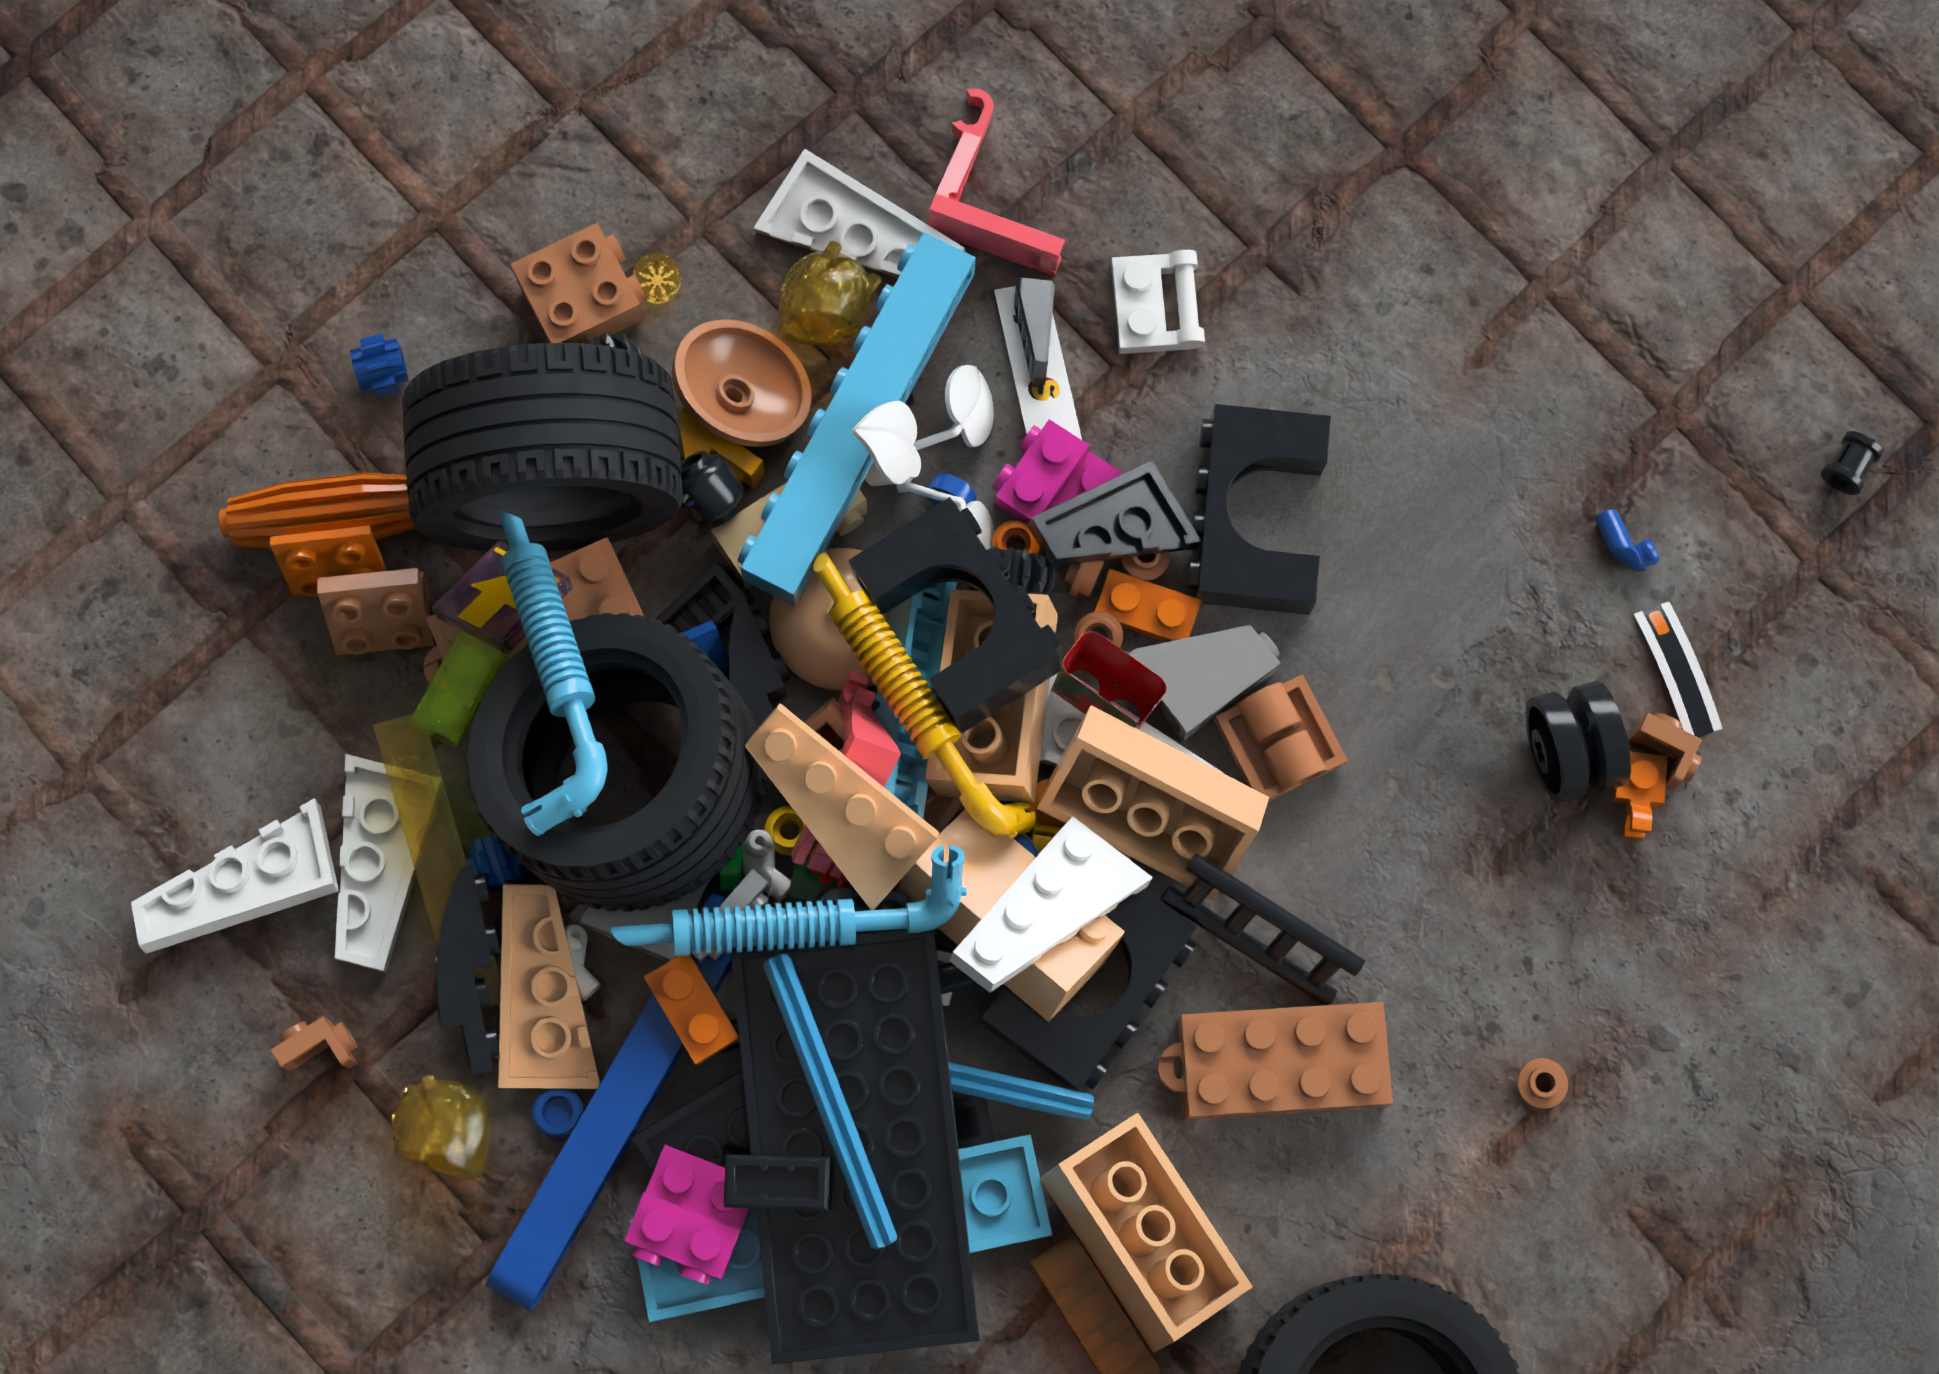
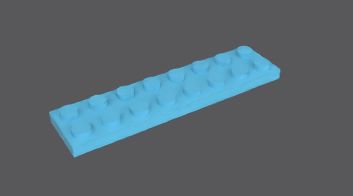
M1031 1134L959 1149L970 1253L1052 1236ZM756 1208L750 1209L723 1280L712 1276L709 1284L705 1285L680 1275L683 1264L663 1257L659 1267L637 1258L649 1322L765 1298Z

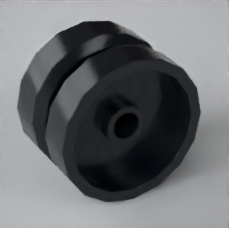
M1594 681L1574 686L1569 691L1567 700L1557 692H1551L1531 697L1527 701L1525 717L1531 754L1543 787L1553 801L1562 803L1582 798L1587 793L1589 784L1601 793L1624 787L1629 783L1631 758L1627 734L1613 696L1603 683Z

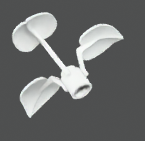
M961 365L950 374L945 387L946 408L951 420L954 422L950 429L916 441L917 425L910 408L901 401H891L871 410L854 426L851 432L865 446L873 460V464L865 477L869 485L893 484L897 485L899 493L912 492L941 502L951 497L960 511L967 507L973 514L982 530V533L977 536L984 547L989 549L995 527L989 511L981 502L971 501L966 506L964 499L911 483V480L917 477L921 470V459L916 450L954 438L960 433L968 447H977L986 441L991 432L994 420V407L989 386L976 366Z

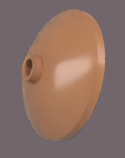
M737 320L709 321L692 329L683 338L674 354L672 379L681 403L700 425L724 440L750 447L775 445L794 435L808 416L812 394L809 378L802 363L784 342L758 326Z

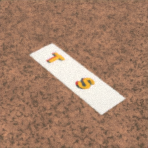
M1015 286L994 290L1026 434L1034 425L1042 429L1050 419L1082 440L1053 313L1046 382L1042 388L1033 387L1014 310Z

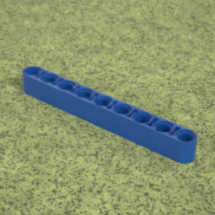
M714 891L703 908H708L709 913L713 912V907H719L727 897ZM725 950L717 960L708 955L702 963L690 954L715 996L732 968L731 953H726ZM654 994L651 995L486 1281L485 1286L529 1312L534 1309L631 1143L632 1135L636 1134L685 1049Z

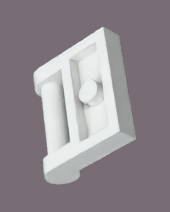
M1178 250L1170 254L1112 257L1111 274L1119 354L1190 350L1205 345L1204 329L1199 327L1194 281V270L1198 268L1195 251ZM1161 274H1175L1180 329L1177 331H1166Z

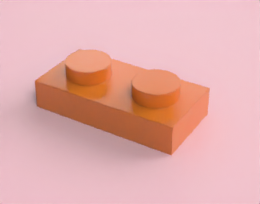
M1109 569L1095 612L1101 611L1111 614L1124 629L1162 642H1170L1189 638L1202 600Z
M690 955L678 956L644 976L645 981L696 1066L739 1041V1036Z

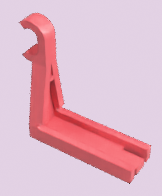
M967 89L966 100L969 106L979 107L982 113L978 122L974 125H967L962 120L953 123L952 133L960 141L930 206L928 225L953 241L1055 277L1062 258L1060 253L1065 243L1064 239L959 202L991 122L994 107L992 98L985 91Z
M851 671L843 684L839 697V704L844 715V746L841 753L885 787L901 753L897 744L871 709L876 693L865 689L868 685L869 677ZM804 825L791 852L793 862L799 865H803L814 841L817 840L806 825ZM816 841L806 861V866L824 874L828 870L830 876L839 879L842 872L820 843Z

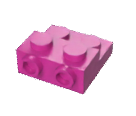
M1049 419L1042 429L1034 425L1028 431L1019 447V450L1025 454L1017 466L1014 468L1007 463L997 476L992 486L993 489L998 491L995 496L994 507L1014 520L1028 523L1032 517L1124 473L1088 451L1089 444Z
M664 1144L646 1192H643L624 1241L635 1245L631 1256L659 1267L663 1257L683 1264L680 1275L708 1285L712 1276L723 1280L751 1208L724 1207V1167Z

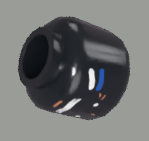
M704 450L694 453L681 461L683 491L681 508L688 519L695 524L711 522L714 527H717L736 516L738 513L736 505L743 497L744 488L727 460L719 454L708 455Z

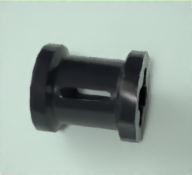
M1847 431L1841 441L1842 448L1832 464H1826L1823 467L1821 476L1834 489L1844 494L1857 495L1863 488V477L1872 463L1879 461L1884 451L1872 438L1860 432Z

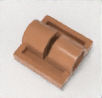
M418 568L318 578L317 594L336 655H360L366 652L396 649L409 650L416 647L435 646V639L425 619L431 616L428 581L424 571L419 572Z
M1303 674L1283 684L1278 682L1251 694L1239 702L1237 706L1216 715L1214 718V722L1247 786L1268 796V802L1348 762Z

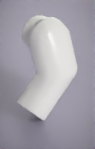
M757 829L749 833L747 840L742 845L744 846L742 855L743 872L747 876L753 869L768 882V888L765 891L767 894L772 876L769 895L780 903L788 894L791 880L775 868V856L773 863L774 846L772 837L768 832Z
M569 924L565 926V932L582 1001H586L599 989L601 983L584 967L588 941L587 932L580 925Z

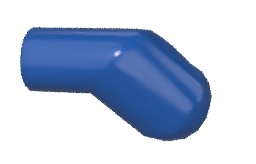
M1607 510L1596 517V524L1608 550L1630 569L1636 572L1647 571L1646 567L1658 563L1660 557L1652 541L1643 540L1635 546L1617 510Z

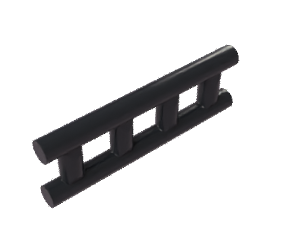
M1197 853L1192 856L1186 866V870L1197 877L1189 888L1183 893L1172 885H1168L1161 895L1160 900L1180 915L1323 1005H1330L1336 997L1337 990L1328 985L1327 982L1340 968L1355 977L1364 966L1365 959ZM1214 888L1239 903L1227 919L1222 918L1201 904ZM1256 915L1281 930L1268 946L1243 931ZM1298 941L1323 956L1310 972L1285 957Z

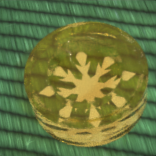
M651 253L642 257L634 266L632 275H635L639 281L647 302L654 304L665 303L673 299L679 292L681 287L680 270L677 263L670 256L662 253Z

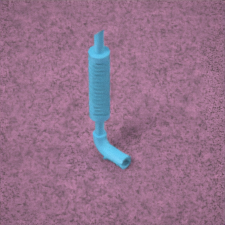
M498 511L510 546V550L502 557V566L510 585V591L513 594V600L524 628L532 658L535 661L543 692L546 696L550 712L557 717H566L576 747L573 751V758L576 764L575 774L564 780V785L530 804L524 805L521 809L523 815L531 814L529 817L524 818L527 827L533 834L540 836L572 816L580 817L587 811L586 807L596 800L604 787L608 771L607 760L603 745L595 740L586 710L595 702V695L589 683V677L586 674V668L583 665L566 609L563 606L564 603L558 590L546 549L540 544L529 542L522 519L512 514Z
M948 845V861L944 862V846L935 848L931 854V889H926V899L924 901L906 903L905 908L855 911L853 899H837L836 905H833L832 900H826V905H823L821 900L816 901V906H812L811 901H806L805 907H802L801 902H796L795 907H792L791 902L785 903V908H781V903H775V909H771L770 904H765L764 909H761L760 904L754 905V910H750V905H744L743 911H740L739 906H734V911H730L729 906H724L723 912H719V907H713V912L709 913L708 908H703V913H698V908H692V914H688L687 909L672 910V923L613 926L610 928V931L625 946L673 943L674 956L690 955V950H694L695 955H700L701 949H705V954H711V949H715V953L720 954L721 948H725L726 953H731L732 947H736V952H742V947H746V951L751 952L753 946H756L757 951H763V945L767 946V950H773V945H777V949L782 950L784 944H787L788 949H793L795 943H797L798 948H804V943H808V947L813 948L815 942H818L819 947H824L826 941H828L829 946H835V941H838L840 946L855 945L856 932L907 929L908 934L926 932L945 924L958 910L961 896H967L966 887H962L965 854L959 847Z

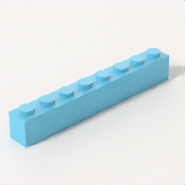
M923 232L916 246L908 244L897 266V270L901 271L894 287L887 284L876 303L875 311L879 312L878 317L872 328L864 326L858 334L852 352L857 354L849 370L842 367L838 371L830 388V394L834 395L826 411L818 409L807 431V435L812 438L803 453L796 451L786 467L784 477L789 479L781 495L773 493L770 496L761 515V519L766 521L757 538L750 535L740 551L738 562L742 564L741 573L743 581L796 607L814 573L813 564L816 557L826 551L873 464L867 449L851 430L866 414L883 403L891 401L906 403L975 275L976 257Z

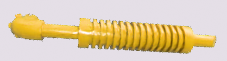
M827 553L819 554L814 561L813 569L836 603L829 611V617L835 626L839 628L840 634L845 636L844 640L847 644H850L852 652H856V658L861 661L862 667L867 669L866 673L869 677H872L871 681L873 684L878 685L877 690L879 693H883L882 697L888 702L889 708L894 710V716L900 718V725L906 726L904 731L910 735L912 743H916L915 747L921 757L926 760L937 756L962 794L959 800L966 811L982 828L990 832L993 838L998 839L999 836L1008 835L1012 839L1018 834L1029 832L1036 822L1035 811L1025 812V810L1031 807L1025 802L1003 805L993 796L984 782L978 783L953 745L961 737L960 731L953 721L949 722L950 716L948 713H944L943 705H938L939 699L933 696L934 692L931 688H928L929 684L927 681L922 680L923 675L917 671L918 668L912 663L911 657L906 655L907 651L905 648L900 647L901 642L899 639H895V633L890 630L889 624L884 622V616L879 614L880 610L877 606H874V601L868 592L863 589L853 593Z

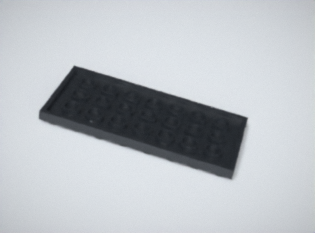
M907 929L858 934L856 935L855 945L840 946L839 942L835 941V946H829L828 941H826L824 947H819L818 942H815L813 948H809L808 943H804V948H798L797 943H795L793 949H788L787 944H784L782 950H778L777 945H773V950H767V946L763 945V951H757L756 946L753 947L751 952H747L746 947L742 948V952H736V949H732L731 961L751 1155L831 1158L828 1211L756 1208L772 1365L980 1341L935 930L908 934ZM786 953L792 960L896 1231L897 1240L882 1248L873 1249L870 1247L763 967L766 960L776 955Z

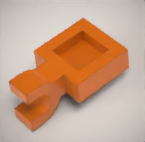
M1630 751L1631 775L1629 783L1624 787L1612 789L1611 802L1626 804L1623 838L1642 841L1645 833L1649 834L1652 832V810L1650 807L1661 808L1665 804L1668 756Z

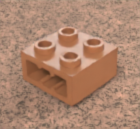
M598 222L511 263L515 279L548 343H583L587 341L588 336L595 338L604 332L608 335H613L644 320L641 303L647 301L643 289L635 275L628 278L625 276L619 264L626 260L622 249L613 234L605 237Z

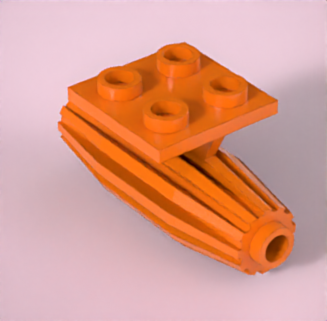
M357 473L286 481L227 499V507L219 510V525L222 536L224 538L231 537L234 546L272 549L293 596H318V578L388 571L376 540L416 529L409 516L406 475Z

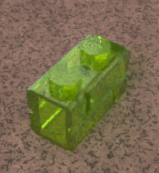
M459 630L449 649L448 655L442 661L412 716L411 725L456 748L476 712L486 689L502 664L505 653Z

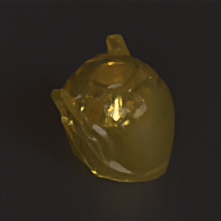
M830 241L824 251L813 252L800 258L789 269L779 298L777 334L786 341L806 345H837L842 338L856 336L868 313L872 293L880 284L881 277L875 273L870 275L866 273L861 264L851 257L840 253L842 247L839 243Z
M432 1075L423 1077L421 1083L416 1085L404 1086L402 1089L403 1095L396 1105L392 1119L394 1154L401 1158L424 1162L427 1164L428 1169L467 1180L480 1181L488 1153L491 1128L488 1109L482 1097L466 1084L452 1080H435Z

